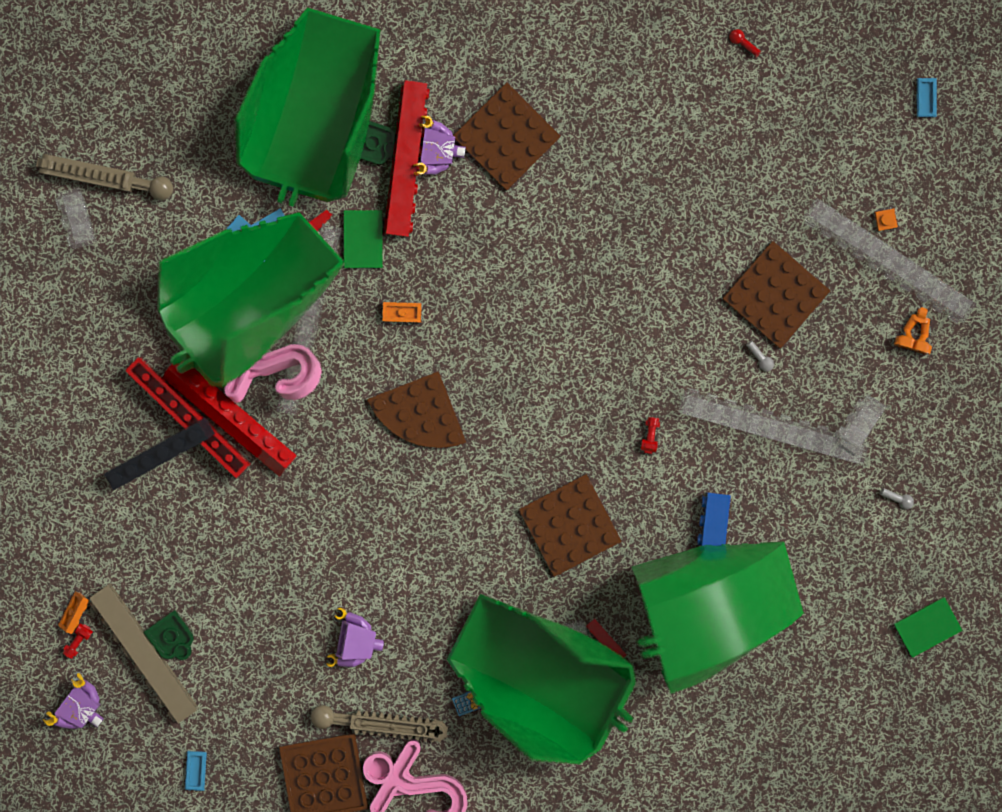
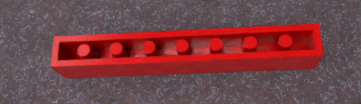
M407 80L401 83L383 231L385 235L409 237V233L412 234L413 231L411 214L415 213L416 204L413 203L414 195H417L418 184H415L416 176H419L414 175V172H419V167L413 165L417 164L418 157L422 156L423 147L420 146V140L424 138L425 127H420L419 123L423 124V119H425L421 117L422 115L427 116L425 100H428L430 92L427 88V83Z
M138 357L125 370L184 428L204 418L142 357ZM210 424L215 434L200 444L235 478H238L251 463Z
M181 363L171 364L162 378L280 477L297 455L216 386H211L196 369L192 368L186 372L179 373L177 367Z

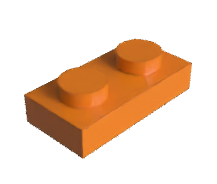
M383 302L382 321L421 323L422 303Z
M75 591L58 626L65 632L72 634L74 629L77 628L83 612L87 609L89 599Z

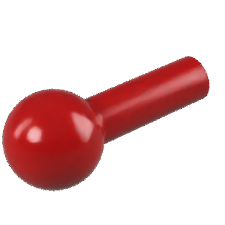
M734 29L731 31L729 38L733 44H741L756 57L760 55L761 51L745 39L742 30Z

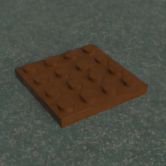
M508 82L453 135L455 140L461 146L466 147L465 150L506 191L561 138Z
M772 241L723 297V300L781 349L831 290L778 244Z
M587 474L519 509L554 577L622 542Z
M355 733L279 746L291 812H355L368 809Z

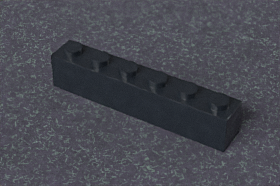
M206 417L113 467L104 475L114 491L209 439L215 433Z

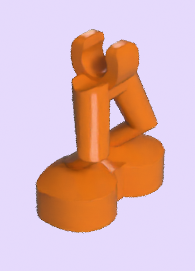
M921 307L918 309L917 315H911L903 328L905 335L896 336L895 346L930 355L932 346L925 341L929 336L930 319L926 318L928 309ZM916 323H920L921 335L919 339L914 340L910 331Z

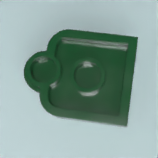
M370 121L360 159L375 164H383L388 158H392L395 144L394 131L387 126Z
M176 609L144 630V634L161 657L165 659L175 657L178 660H186L190 657L194 635Z

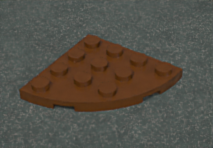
M439 371L367 399L379 420L390 431L408 442L435 448L451 447L466 443Z

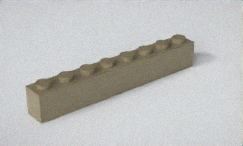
M111 583L91 596V607L95 612L99 611L102 615L101 621L107 628L110 627L114 632L112 634L113 638L117 643L121 642L125 649L123 651L129 659L132 658L136 663L134 665L135 669L140 675L143 673L147 680L145 682L151 690L154 689L158 694L156 696L157 700L162 706L165 705L169 711L167 713L172 721H177L179 724L196 712L199 707L165 659L161 657L144 634L143 628Z

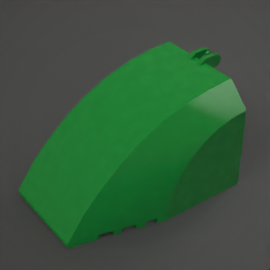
M307 7L295 21L294 27L283 35V40L272 48V53L262 60L235 120L236 164L254 180L281 188L277 199L278 203H283L288 190L293 192L289 199V206L294 207L299 194L325 202L347 197L369 127L375 91L381 29Z
M300 212L277 217L276 221L270 223L261 221L259 225L253 227L244 225L240 226V230H224L159 261L157 310L168 336L181 350V352L171 357L170 362L173 365L181 363L177 367L179 373L196 367L211 386H225L256 364L304 316L329 287L345 262Z
M784 541L760 542V544L741 543V545H703L631 566L641 589L654 635L642 638L637 642L639 646H646L652 643L657 644V647L642 651L641 656L645 658L657 654L660 655L663 665L661 673L670 694L710 679L789 627L804 614Z
M484 594L479 595L447 661L456 675L463 679L465 689L472 693L474 696L472 700L481 707V714L530 760L581 764L600 751L613 726L621 732H627L628 727L617 718L620 716L627 722H632L633 717L623 709L636 684L632 664L610 648L576 630Z

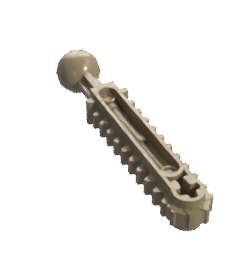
M42 154V159L38 158L36 167L40 168L39 173L127 192H132L133 189L148 191L157 200H166L173 193L172 182L164 176L147 180L135 177L136 173L48 154Z
M326 705L315 707L310 715L312 724L318 729H327L332 724L350 726V729H354L355 734L362 730L363 735L370 731V735L377 732L378 736H381L382 732H384L386 737L392 733L393 738L400 734L401 739L408 735L409 740H411L412 736H415L416 740L423 737L424 741L430 738L432 742H441L445 737L447 738L448 726H446L443 720H437L436 718L430 722L429 717L422 721L421 716H419L418 720H415L414 716L407 719L406 715L399 718V714L392 717L391 713H388L387 717H385L383 712L377 716L376 711H373L372 715H369L368 710L362 714L361 709L349 715L334 713ZM427 726H430L429 729L433 730L438 726L442 732L435 735L434 731L429 730V733H427Z

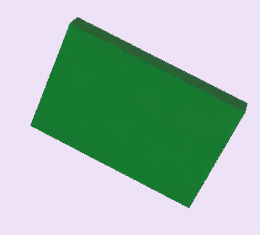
M344 210V268H383L382 210Z
M945 597L894 623L912 658L963 631Z

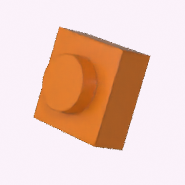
M894 209L874 212L878 231L898 227Z

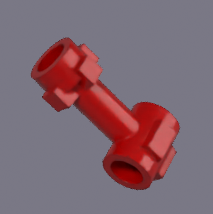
M648 417V421L646 420L645 423L646 426H649L647 440H642L641 451L652 454L657 452L658 442L654 441L656 427H660L659 418Z
M81 623L74 631L77 634L70 646L65 645L63 648L65 656L70 659L74 656L76 657L78 654L76 649L82 640L85 639L87 641L93 632L90 629L91 627Z

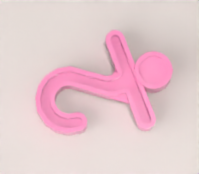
M288 345L265 354L248 371L228 383L225 387V394L233 402H241L254 377L268 376L289 367L301 365V371L298 376L290 380L282 379L278 381L275 388L284 399L297 400L311 393L320 381V362L308 348L302 345Z
M416 739L406 742L395 763H393L392 758L387 753L375 751L365 758L363 764V773L366 779L374 784H382L370 804L371 812H385L394 796L441 791L449 794L452 799L451 806L441 812H466L467 793L463 785L452 776L438 774L414 777L409 773V769L420 752V743ZM429 809V810H427L426 812H439V811H436V810H433V809Z

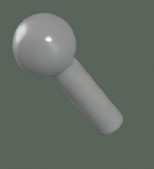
M752 340L749 341L746 346L758 359L760 369L764 372L771 371L774 367L773 359L765 357Z
M882 488L880 491V495L898 502L902 509L908 510L914 505V499L910 495L905 494L901 496L885 488Z

